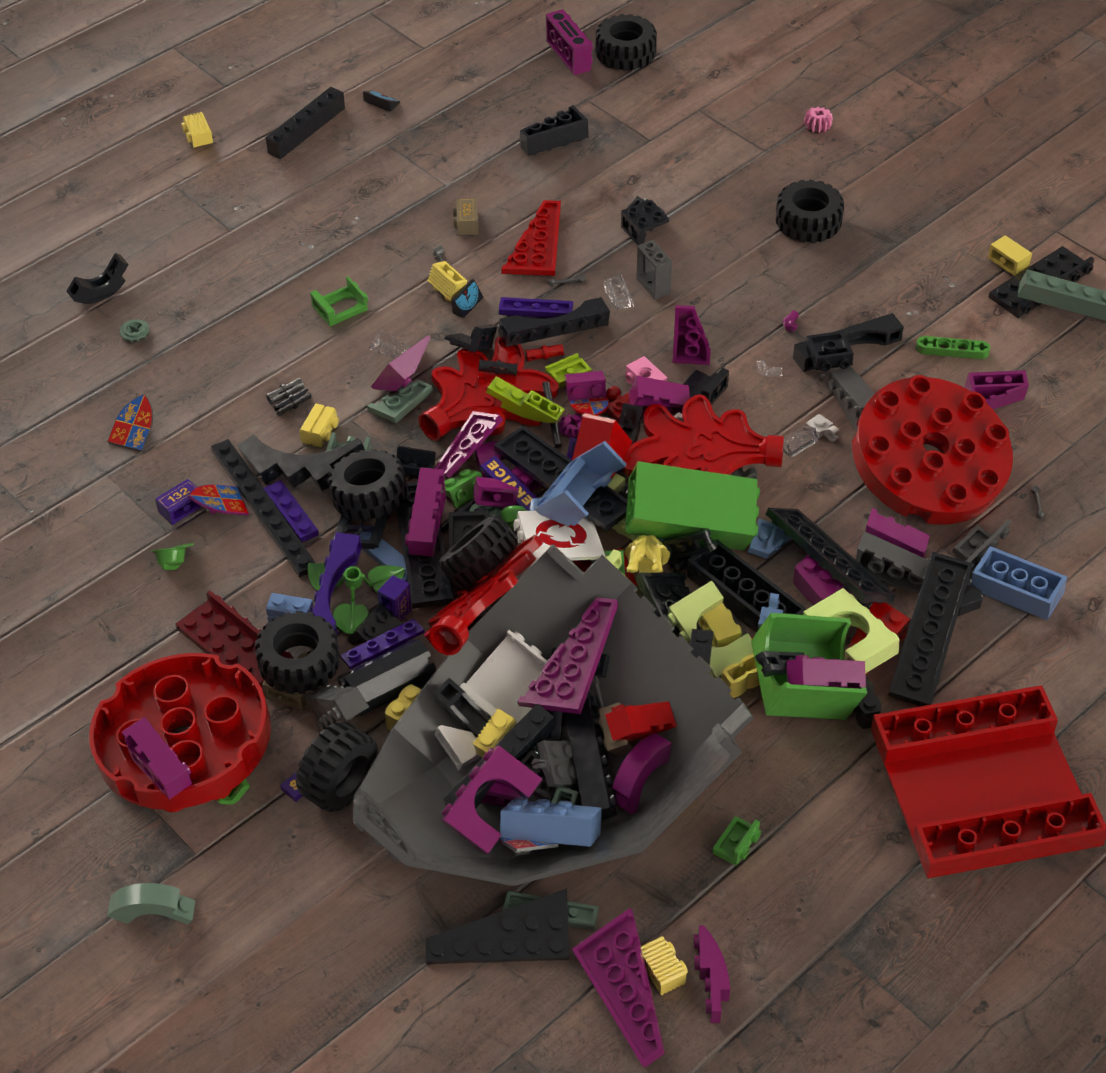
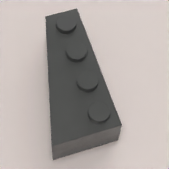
M851 366L846 369L830 371V379H828L829 389L832 390L857 432L858 427L856 423L865 405L875 393Z
M326 684L305 696L318 718L316 722L321 730H326L329 725L337 722H348L369 707L357 687L347 686L344 688V686L337 687L336 685L330 686Z

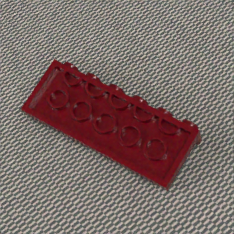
M209 590L206 593L207 601L175 623L176 629L206 654L219 656L221 663L225 665L238 663L246 668L258 681L263 691L262 684L265 679L260 675L255 653V641L261 629L254 627L247 617H242L232 605H227L220 595H215ZM284 651L281 654L282 657L294 659L289 651Z

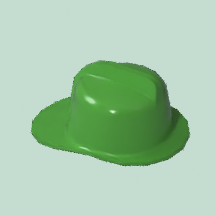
M194 543L152 550L150 552L155 554L157 563L163 570H175L184 563L186 547L192 546Z

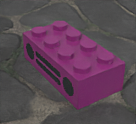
M563 9L546 14V42L574 76L591 71V64L593 63V44L591 40H588L585 33L578 28V25L573 22L570 15Z

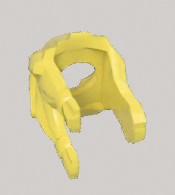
M654 535L638 536L624 551L629 561L626 570L630 573L638 571L639 573L663 572L662 566L668 563L670 552Z

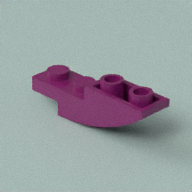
M699 925L698 934H694V949H698V956H694V970H699V980H705V992H709L710 999L705 1000V1012L710 1014V1023H720L721 1001H729L730 997L728 970L723 954L715 939L704 925Z

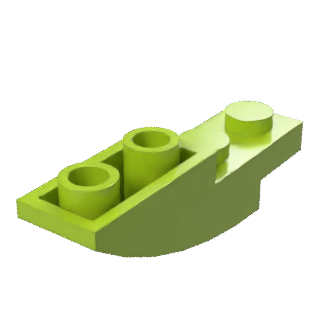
M497 376L486 391L489 395L502 401L501 407L507 411L539 422L556 423L565 410L531 390L527 394Z

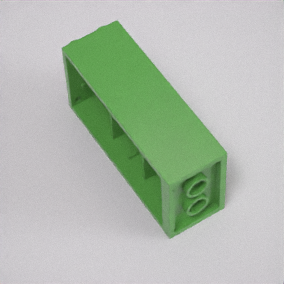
M638 461L629 476L625 533L639 536L654 535L656 538L666 539L709 528L712 541L718 539L730 549L744 551L758 534V524H756V518L759 514V506L756 503L760 494V487H757L758 479Z

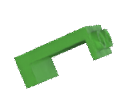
M349 276L346 277L347 286L325 296H322L317 290L310 292L312 307L329 326L368 310L367 294L362 292L355 281L353 282ZM346 298H352L357 301L354 307L336 315L335 310L330 306Z

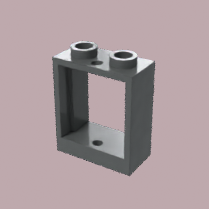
M654 240L638 245L636 279L655 300L670 294L672 260Z

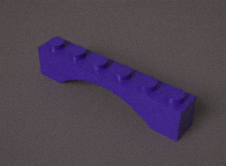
M336 532L334 540L330 541L329 557L325 558L324 562L325 572L320 575V589L315 592V606L310 609V612L314 613L316 617L319 615L325 618V621L330 622L336 634H338L336 621L330 611L331 597L335 586L343 576V573H345V570L358 563L362 549L360 535Z

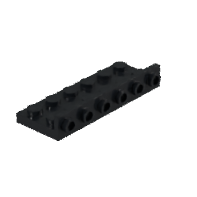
M1061 246L1027 269L1076 283L1080 278L1092 272L1094 258L1091 256L1083 260L1064 246ZM1027 269L990 291L988 298L1017 318L1028 314L1035 307L1042 305V303L1018 297L1019 283Z

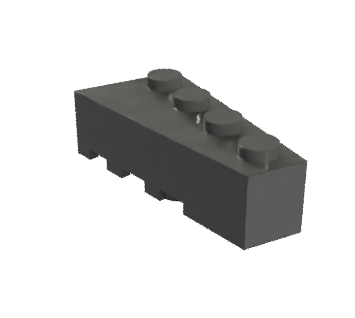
M865 531L863 532L856 555V560L879 581H885L889 586L920 593L929 560Z

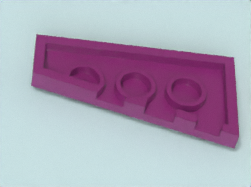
M473 411L434 469H444L445 478L450 479L503 421L502 417L498 414Z

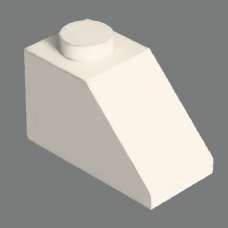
M443 725L437 728L434 735L458 770L481 757L476 754L473 741H476V738L472 732Z

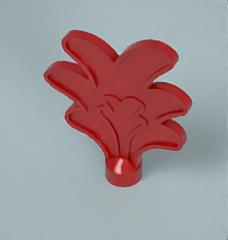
M497 337L491 361L501 360L503 363L518 364L517 375H495V373L478 371L479 360L488 361L487 357L479 351L459 350L457 352L459 371L446 366L438 367L432 371L431 381L441 392L442 398L436 406H432L419 415V426L423 433L433 441L439 440L452 429L463 427L473 411L498 414L502 417L503 421L490 435L501 434L505 429L506 419L529 426H539L542 422L521 417L502 408V401L486 393L487 388L497 376L527 394L532 390L545 397L542 383L547 381L550 383L552 397L555 398L558 395L559 385L554 378L546 373L524 369L525 354L521 344L506 347L501 337Z
M695 395L685 402L682 409V421L676 419L665 406L651 404L644 413V430L648 437L635 442L629 447L623 458L627 465L622 470L627 476H630L638 461L731 475L738 468L750 464H764L766 467L782 468L784 436L767 435L765 437L757 434L748 425L746 414L739 409L728 410L719 418L704 395Z
M533 535L517 546L488 575L472 586L460 589L457 592L459 598L448 604L428 621V625L431 628L424 634V637L438 652L444 655H455L468 641V626L490 604L512 589L519 581L517 576L536 560L533 553L543 544L539 537Z

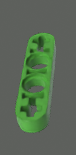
M921 336L917 339L916 350L926 355L985 359L989 356L990 345L985 341ZM940 345H945V346H947L948 348H941V347H939V346H940ZM958 347H965L966 350H960Z

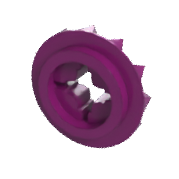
M568 413L567 417H562L559 422L560 432L571 438L578 436L583 415L578 416L577 413L570 415Z

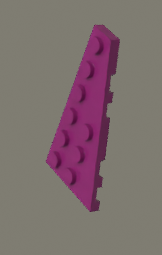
M596 597L582 615V621L576 629L573 628L569 632V638L566 642L560 644L543 666V672L537 680H533L528 686L529 690L524 697L520 696L517 700L520 707L533 708L538 703L545 710L581 714L619 605L617 599Z
M629 908L572 948L641 1065L646 1068L663 1056L665 1051L634 913Z

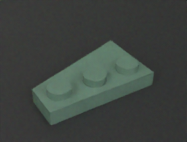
M417 380L410 383L406 388L398 389L397 394L391 397L386 395L382 397L381 402L375 405L370 403L366 406L368 412L397 423L433 392V387L430 384Z

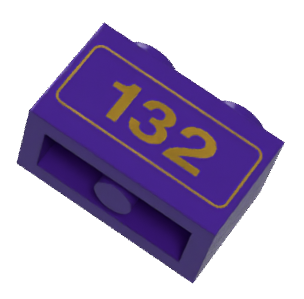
M186 479L155 498L158 512L173 525L201 508V505L188 498L189 494L197 487L189 479Z
M392 575L377 591L379 604H383L402 622L412 611L410 584L406 580Z

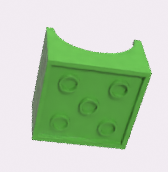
M770 613L751 640L754 658L760 652L770 651L804 652L805 655L809 656V659L824 657V659L844 660L845 638L851 621L849 618ZM755 659L766 715L846 720L867 694L866 687L855 689L792 685L787 682V675L764 677L761 671L762 666Z

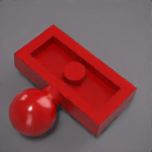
M611 386L607 389L606 395L613 402L609 403L606 412L619 422L623 403L629 404V392L621 396L620 388Z

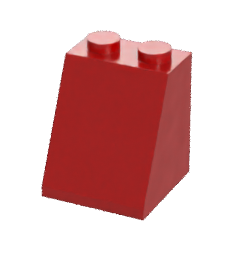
M584 413L572 461L604 441L623 460L632 444V440L616 420Z

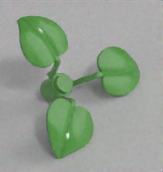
M324 563L308 564L309 581L316 591L320 589V575L325 572ZM393 565L377 566L369 571L368 579L365 577V574H361V570L358 567L352 566L347 568L336 586L340 587L345 581L346 586L351 589V605L341 604L334 610L333 618L336 621L337 627L345 634L351 635L368 616L366 606L362 604L355 605V589L361 586L362 580L368 586H374V591L378 593L377 591L392 575L403 579L405 568Z

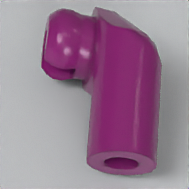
M795 310L791 311L782 321L785 330L788 332H794L798 324L794 323L799 317L798 312Z

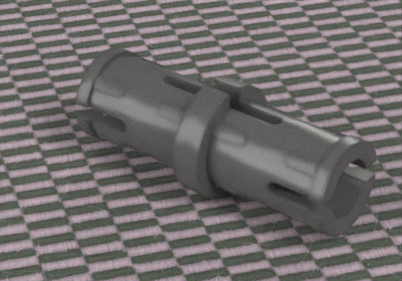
M297 378L286 385L282 384L278 389L266 394V399L270 405H273L284 398L287 399V396L304 389V383L300 378Z

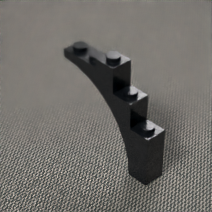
M254 434L237 445L243 457L266 485L282 474L293 488L311 477L321 491L329 488V473L333 470V466L339 463L340 459L348 457L353 452L358 453L360 450H365L359 438L331 451L306 455L289 454L272 449L262 443Z

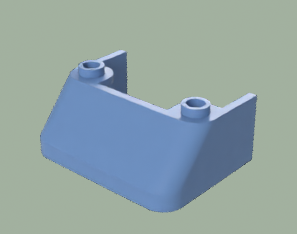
M604 441L570 462L535 505L534 509L541 516L566 526L571 524L575 526L582 518L589 514L582 506L593 492L600 486H607L612 480L610 478L612 474L624 468L627 464Z

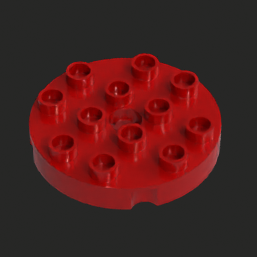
M916 375L892 382L881 388L870 398L856 423L858 430L852 440V453L860 477L868 489L882 503L905 517L910 514H916L921 516L926 523L938 525L968 521L982 514L994 503L1010 477L1013 465V449L1008 428L1003 424L996 412L986 403L983 395L950 381ZM923 444L932 445L936 447L939 451H927L924 448Z
M184 653L153 660L121 678L115 684L116 691L113 696L106 700H101L92 717L89 731L90 748L102 779L114 793L130 803L174 813L183 808L197 806L211 800L224 799L231 793L233 788L245 780L257 767L267 749L271 734V719L262 688L246 668L238 663L225 665L221 663L220 657L217 655ZM143 717L149 721L168 747L176 753L180 762L186 763L191 771L189 777L192 784L171 799H168L132 760L122 731ZM190 726L181 733H174V729L177 727Z

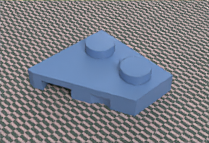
M759 518L757 521L758 534L752 539L748 553L768 559L792 538L785 535L779 526Z

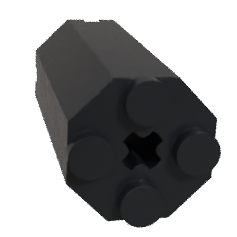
M413 639L340 675L337 681L339 686H344V688L348 686L359 689L369 706L357 715L362 716L398 698L401 691L408 685L412 684L420 687L426 684L436 672V666L434 662H429L428 658L431 655L420 639Z

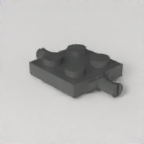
M544 740L537 743L540 759H534L532 767L542 769L547 786H578L570 741Z

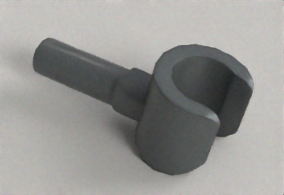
M441 245L433 248V257L443 262L442 255L445 254V250Z

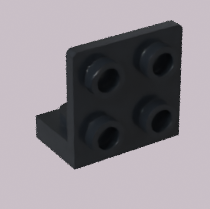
M653 200L621 210V228L637 245L645 243L647 230L669 222L667 215Z
M492 324L475 326L471 336L457 333L445 335L444 339L450 341L449 344L465 346L466 350L471 352H477V350L485 351V349L492 348L498 326Z
M722 368L713 377L695 370L683 385L689 386L690 398L695 395H704L712 405L728 388L729 370Z
M380 603L347 639L352 644L358 640L367 642L403 623Z

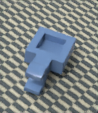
M771 593L769 607H762L758 629H760L770 613L783 614V610L778 609L779 594Z

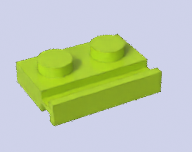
M576 353L546 366L545 372L554 378L559 388L565 386V374L592 372V369Z

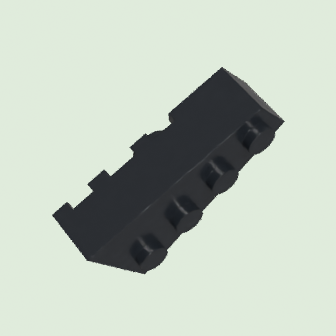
M574 105L568 107V111L564 112L561 110L557 112V116L553 118H545L541 124L536 122L520 130L521 149L528 156L589 138L588 119Z

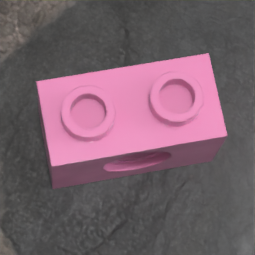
M645 356L626 365L625 378L629 384H633L637 375L667 381V376Z

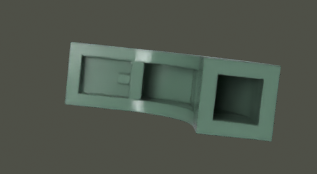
M157 883L133 884L123 887L111 895L107 917L129 924L138 916L158 914L188 925L193 920L195 900L180 895V889L173 886Z

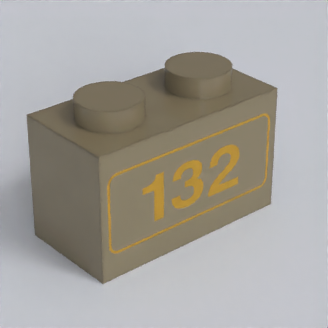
M477 198L456 199V206H453L454 228H457L458 235L479 234Z

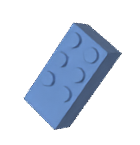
M991 546L972 572V585L979 589L983 595L1047 621L1064 595L1067 576Z
M516 797L501 810L500 834L502 835L500 838L591 847L601 835V808L572 805V802L561 801L559 804L550 803V800L538 799L534 802L528 801V798Z

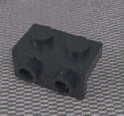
M398 446L397 458L402 463L405 476L414 475L418 478L420 468H435L436 452Z

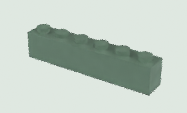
M1028 269L1019 283L1018 297L1106 321V291Z

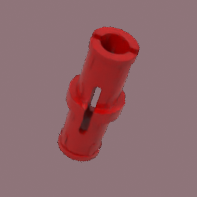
M563 344L553 346L542 345L541 348L525 350L527 362L537 359L548 360L550 357L564 355Z

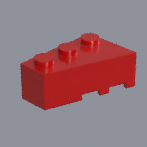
M669 701L636 706H625L622 704L612 707V712L605 714L613 741H638L653 733L658 734L677 727Z

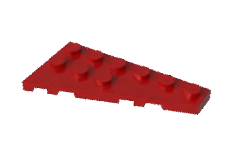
M543 200L536 212L535 218L530 221L528 229L524 231L517 242L514 252L507 258L506 265H503L501 268V274L555 276L561 201Z

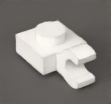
M818 414L806 422L805 429L820 438L824 435L831 442L839 439L835 435L839 432V429L822 415Z

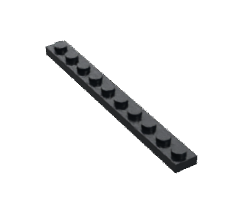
M229 439L212 445L211 450L298 577L307 575L308 564L316 562Z

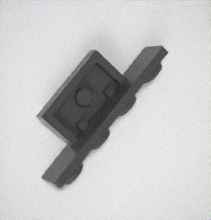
M1008 519L993 535H990L977 525L954 547L952 553L963 561L973 563L972 571L977 561L980 562L990 546L995 548L1000 538L1004 540L1010 532L1008 528L1011 521Z

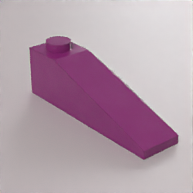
M675 305L672 363L710 365L711 348L695 306Z

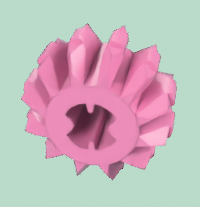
M811 107L810 110L806 111L804 125L807 127V130H812V132H826L832 125L833 117L830 110H825L824 107Z

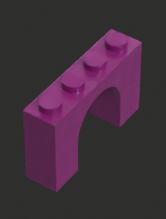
M499 745L494 749L490 747L482 757L485 760L480 768L476 766L468 776L471 778L467 786L463 784L455 794L458 797L453 805L448 803L441 813L444 816L441 819L443 824L484 855L490 852L502 834L488 825L477 814L474 798L478 788L484 782L499 781L526 799L530 797L542 780L541 777Z

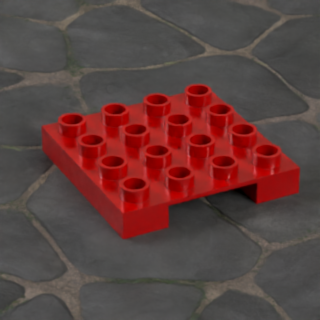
M1042 685L873 715L871 733L927 879L1104 845L1106 824L1092 793L1082 794L1054 734L1058 719Z

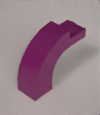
M653 733L641 740L630 751L620 766L613 784V789L617 790L616 797L619 807L630 814L638 811L642 788L647 778L656 768L669 761L672 747L670 741Z

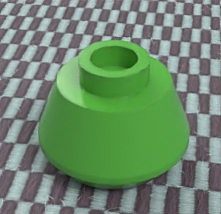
M508 506L501 511V518L511 530H514V519H517L518 511H527L523 506Z

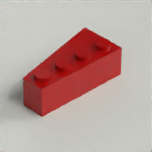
M873 602L869 609L870 613L877 619H880L891 632H894L900 639V643L907 635L911 619L886 602L882 604ZM858 628L847 649L862 641L867 636L865 632Z

